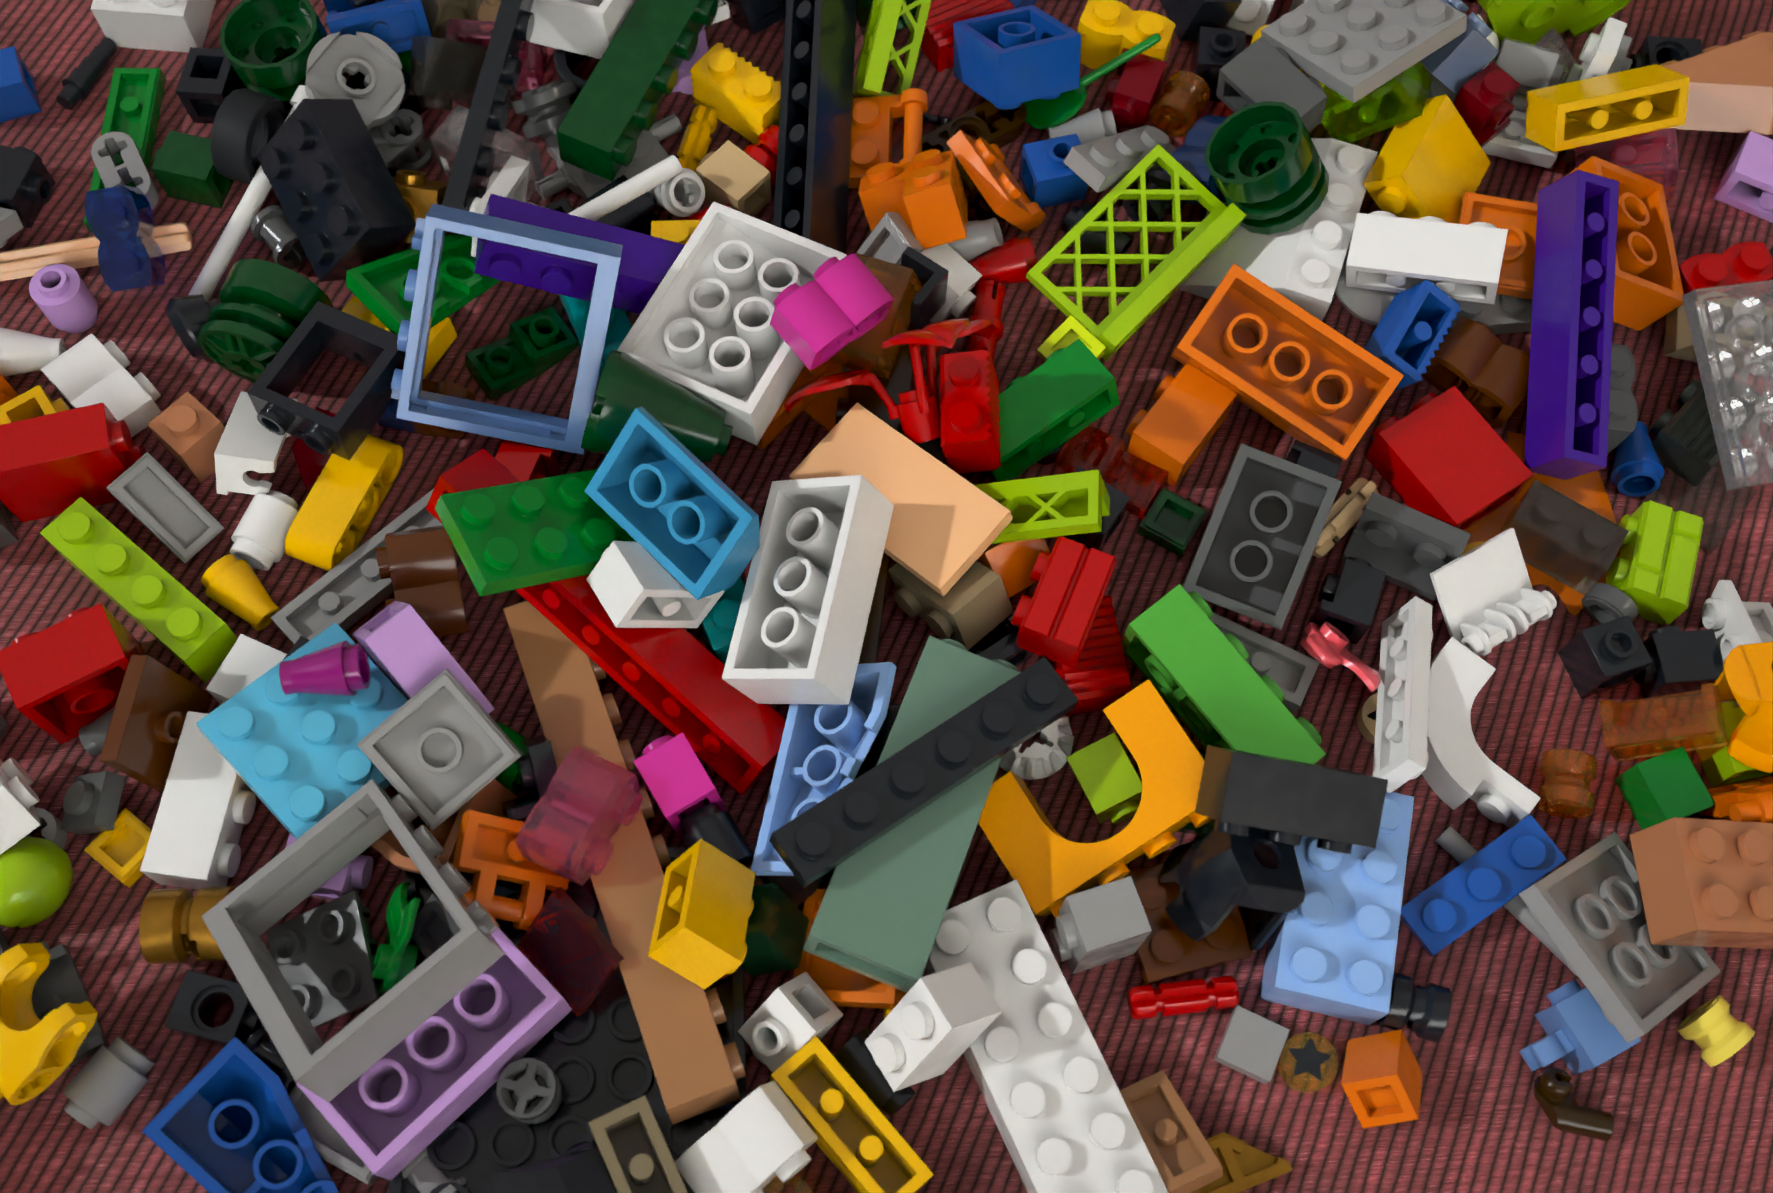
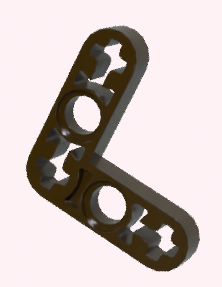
M986 101L922 136V152L931 149H938L941 153L950 151L951 149L946 142L959 130L974 133L978 137L984 138L989 144H996L1000 149L1022 135L1027 115L1026 107L1022 102L1018 108L1005 110L995 107L990 101ZM1001 115L1003 118L997 121V116ZM1013 117V121L1010 122L1008 118ZM955 156L962 184L970 193L967 196V221H976L977 218L979 220H986L995 217L1004 236L1006 220L994 213Z

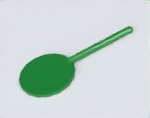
M1156 33L1080 78L1079 89L1063 92L1055 99L1044 100L1038 98L1024 102L1027 113L1025 122L1030 127L1038 129L1052 128L1066 122L1083 106L1087 95L1085 86L1159 43L1161 40L1160 34Z

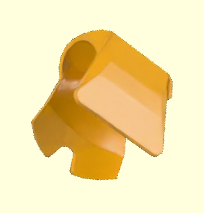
M1773 641L1738 645L1730 651L1724 660L1723 671L1708 692V698L1713 702L1736 699L1746 714L1732 733L1727 753L1748 767L1772 773Z

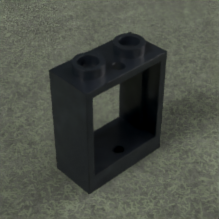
M318 301L247 392L258 414L257 420L262 426L277 435H284L286 432L302 439L308 447L317 453L329 455L331 452L350 461L394 400L391 398L393 373L395 368L403 370L406 353L397 350L398 335ZM324 349L370 368L335 417L288 398Z

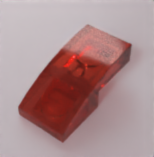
M1090 425L1070 438L1056 458V464L1067 473H1074L1078 466L1086 471L1099 469L1104 482L1130 497L1126 511L1144 519L1162 488L1166 486L1169 471L1124 452V440Z

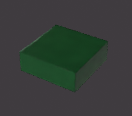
M1163 487L1140 524L1137 533L1182 557L1208 511Z

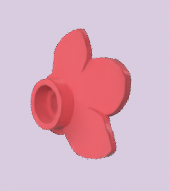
M1327 621L1321 626L1310 622L1305 627L1307 634L1300 643L1314 659L1330 669L1338 666V664H1342L1356 673L1371 692L1378 689L1381 683L1378 671L1369 667L1345 648L1349 643V639L1338 628Z

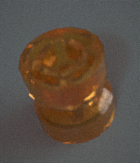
M1182 70L1170 76L1164 86V94H1161L1156 99L1150 110V118L1153 124L1165 134L1174 137L1187 135L1196 123L1197 114L1205 108L1211 96L1209 86L1200 76L1190 71Z
M1573 749L1545 751L1542 754L1540 772L1545 777V782L1538 789L1537 795L1541 799L1536 804L1537 808L1546 814L1562 818H1585L1592 815L1594 794L1589 789L1590 783L1597 776L1598 760L1586 752Z

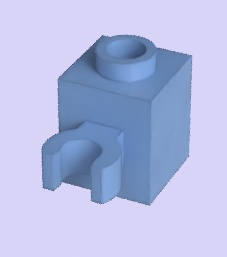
M1574 979L1546 995L1552 1005L1534 1015L1547 1036L1519 1052L1531 1072L1540 1067L1543 1068L1562 1057L1571 1073L1576 1075L1599 1066L1641 1042V1039L1639 1037L1627 1044L1616 1027L1605 1018L1600 1005L1586 986L1582 988L1578 981Z

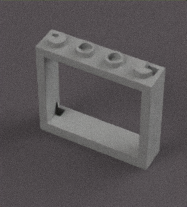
M373 779L201 916L294 1080L328 1103L505 955V952L492 935L499 928L497 922L479 901L475 900L471 904L468 902L464 894L471 889V886L455 866L449 861L442 865L437 857L444 852L441 844L424 825L416 829L411 821L419 815L399 793L392 798ZM391 830L461 931L324 1044L260 935Z

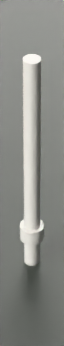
M299 85L291 98L290 104L293 107L286 120L303 99H310L305 92L304 85ZM261 165L188 295L202 294L207 302L211 298L247 233L253 218L257 215L272 188Z

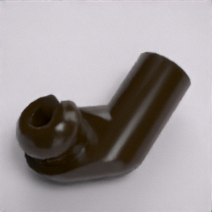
M1549 1068L1541 1076L1537 1077L1534 1083V1097L1556 1129L1602 1141L1610 1139L1614 1126L1612 1114L1578 1105L1571 1093L1573 1086L1570 1083L1571 1077L1567 1072L1559 1068Z

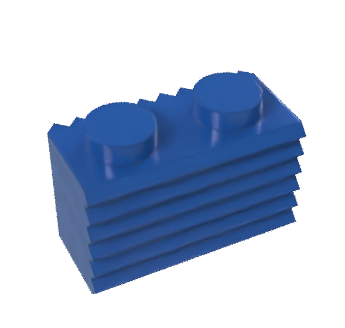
M1423 280L1422 283H1418L1416 286L1412 285L1411 289L1407 288L1405 292L1401 291L1400 294H1396L1364 348L1404 375L1393 392L1422 381L1421 375L1427 373L1425 367L1431 365L1430 359L1435 358L1434 352L1440 350L1439 344L1444 342L1443 336L1448 335L1447 329L1453 327L1452 321L1456 320V314L1461 312L1460 305L1431 281Z

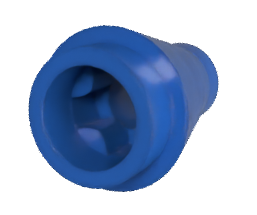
M1637 421L1633 432L1615 448L1611 480L1618 487L1619 492L1631 497H1640L1653 493L1659 488L1660 480L1664 476V468L1649 438L1647 426L1640 421Z

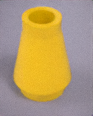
M228 554L218 559L205 571L201 578V584L207 588L205 594L208 598L248 622L256 631L268 627L273 622L271 617L281 610L273 602L248 561L245 559L238 560L233 554Z

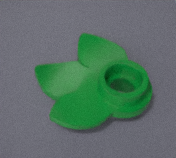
M405 881L396 887L386 909V920L389 929L384 944L381 943L379 945L371 972V978L380 980L379 992L382 993L388 992L415 968L418 946L409 944L413 932L420 899L413 898L407 903V890L411 882Z

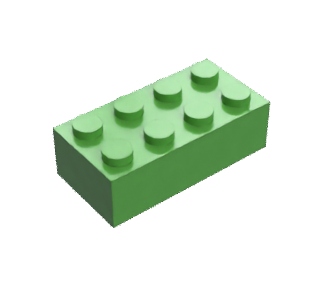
M1178 584L1129 623L1121 640L1123 652L1144 677L1152 682L1162 698L1206 750L1208 745L1310 764H1315L1326 755L1319 746L1322 743V738L1317 730L1305 718L1299 717L1296 719L1282 703L1285 700V695L1280 687L1269 676L1263 674L1260 677L1246 661L1249 658V654L1243 644L1229 632L1223 635L1210 620L1213 616L1212 610L1198 593L1191 591L1188 594Z

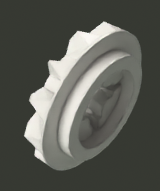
M1062 716L1041 730L1040 738L1046 743L1041 745L1034 742L1030 748L1027 747L1023 754L1019 752L1022 744L1002 756L999 766L1006 772L1011 771L1022 779L1029 780L1046 778L1056 773L1067 762L1066 757L1070 755L1073 746L1074 736L1070 728L1069 716Z

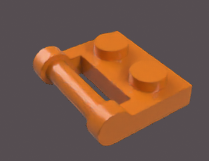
M910 88L904 90L900 95L853 98L849 189L859 188L861 175H865L869 168L880 163L892 162L893 118L904 117L903 159L898 163H893L894 166L911 162L915 155L922 152L923 114L927 111L928 95L924 90Z
M961 130L946 142L994 213L1024 232L1038 227L1044 221L1046 214L1037 202L1029 200L1004 164L1005 156L996 144H989L982 137L975 141Z

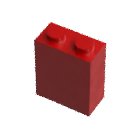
M1455 385L1439 396L1434 392L1428 393L1410 409L1411 413L1399 420L1397 416H1392L1384 421L1373 432L1372 435L1375 440L1365 455L1408 507L1463 531L1514 499L1534 475Z
M104 402L0 425V500L22 523L61 514L80 497L92 507L116 502L118 500L106 487L147 453L146 449L142 444L136 445L133 442L126 422L124 420L117 421Z

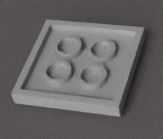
M1308 0L1263 28L1261 36L1273 47L1283 49L1290 57L1294 66L1355 103L1466 32L1467 15L1441 0Z
M1616 832L1519 893V896L1529 908L1532 918L1538 925L1543 927L1565 957L1570 970L1581 979L1600 1005L1605 1018L1616 1027L1627 1044L1649 1032L1721 973L1703 947L1651 945L1634 856Z

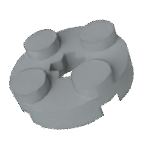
M358 31L356 35L346 34L340 36V32L329 34L321 39L309 54L306 65L305 92L310 99H352L368 131H370L373 127L380 126L390 120L401 105L405 93L404 77L401 71L402 65L394 50L374 35ZM345 72L353 76L358 72L365 75L363 84L367 88L362 90L349 88L346 85V78L342 75Z

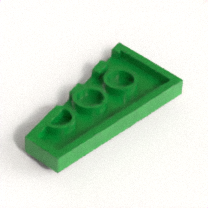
M451 234L444 237L431 328L500 282L496 278L474 273L476 257L471 256L472 236L466 235L464 237ZM412 248L346 271V287L396 335L399 334L402 319H411L413 302L404 300V291L409 269L418 270L420 251Z

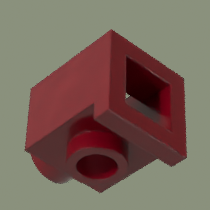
M1123 48L1121 54L1129 49ZM1140 53L1118 66L1117 72L1111 78L1105 100L1112 102L1110 110H1112L1115 125L1130 129L1145 126L1159 93L1167 62Z
M1491 62L1465 83L1453 103L1481 148L1509 126L1511 122L1509 117L1515 109L1511 102L1521 85L1494 62Z

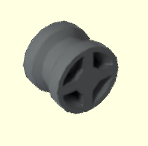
M521 1058L511 1062L502 1071L497 1081L496 1095L499 1105L508 1115L524 1124H538L548 1120L557 1111L562 1101V1086L559 1077L546 1063L535 1058ZM536 1096H539L535 1101L530 1102L529 1107H527L529 1101L533 1100Z

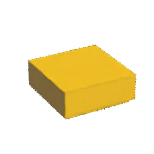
M124 808L116 816L113 830L101 832L84 851L130 888L144 874L140 871L152 829L132 812Z

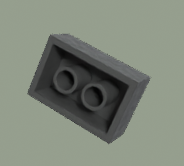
M1241 443L1183 588L1187 593L1194 591L1204 600L1281 630L1342 481Z

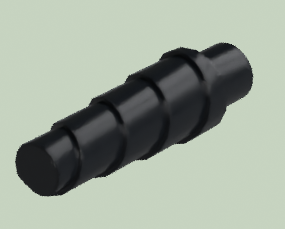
M104 37L98 46H95L90 54L84 57L78 67H75L69 76L62 81L63 89L56 96L57 102L62 107L73 110L81 99H87L93 91L94 85L98 82L102 72L117 51V45L112 39Z

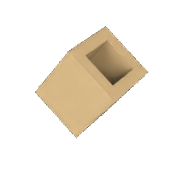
M729 140L715 152L712 151L706 154L700 161L698 168H696V174L701 178L705 188L704 201L708 205H711L713 201L722 205L729 204L730 208L753 217L772 200L770 171Z

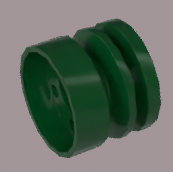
M243 0L227 14L220 29V46L247 89L278 98L285 104L288 113H290L293 107L290 104L291 98L299 85L305 86L306 65L309 54L313 47L327 36V32L309 0Z
M1264 101L1240 109L1228 116L1214 130L1206 145L1205 163L1221 194L1224 195L1228 206L1233 202L1246 214L1240 225L1251 233L1270 235L1285 232L1305 222L1320 208L1328 193L1329 174L1297 110L1284 102Z
M241 259L232 265L220 290L219 300L221 303L212 307L208 322L203 325L199 333L198 344L203 352L216 364L240 378L255 383L318 301L331 307L333 305L329 297L315 283L298 272L265 260Z

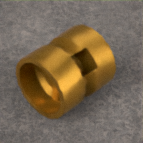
M203 887L197 891L195 896L186 888L154 889L149 891L143 902L139 923L140 945L146 962L150 964L184 963L189 960L192 954L199 962L227 961L201 916L235 890L236 887Z

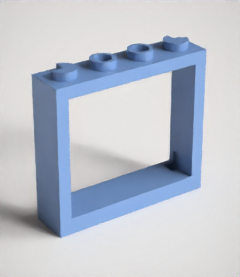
M433 203L425 219L417 217L415 233L412 237L411 248L420 251L418 270L409 269L404 291V300L413 302L411 319H402L397 340V350L406 353L403 370L395 368L391 382V398L399 400L396 418L583 455L584 449L581 448L589 413L592 412L623 245ZM445 231L598 264L569 420L421 390Z

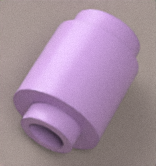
M52 264L43 267L32 277L29 284V293L54 327L68 333H82L95 324L98 316L97 300L74 268L65 264Z

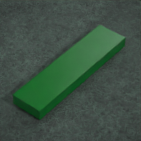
M114 68L101 136L114 131L129 135L140 151L148 170H150L166 78L161 68ZM120 152L113 155L116 166L124 164ZM95 165L84 218V224L90 232H123L139 229L141 216H127L118 210L107 193ZM134 182L126 184L129 196L138 193Z

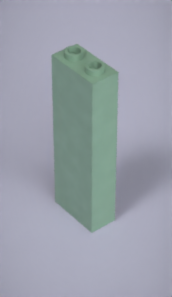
M929 635L877 765L1021 672L1007 661L1000 659L989 660L969 652L963 644L955 640H939ZM1002 757L836 866L803 951L908 993L924 972Z

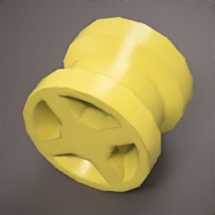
M1721 995L1712 998L1697 1008L1676 1029L1685 1040H1693L1701 1048V1058L1710 1067L1716 1066L1734 1055L1755 1034V1031L1747 1023L1738 1022L1730 1014V1004Z

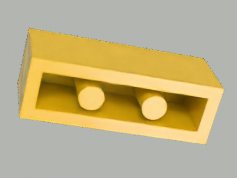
M1654 64L1527 91L1525 137L1553 152L1684 125L1686 123L1690 77Z
M817 1036L813 1037L770 1075V1082L775 1081L818 1137L815 1141L816 1144L857 1193H917L934 1175Z

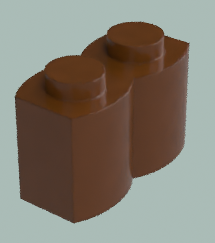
M1461 316L1443 339L1444 342L1439 344L1440 350L1434 352L1435 358L1430 359L1431 365L1425 367L1427 373L1422 374V376L1441 392H1445L1455 385L1489 424L1501 428L1528 393L1530 354L1521 349H1515L1502 344L1493 334L1492 330L1484 323Z
M444 526L387 533L385 535L386 546L376 548L381 579L391 578L395 598L385 600L386 607L394 601L410 604L436 637L468 632L455 549Z

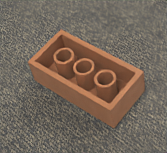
M1674 817L1630 835L1651 945L1773 949V823Z

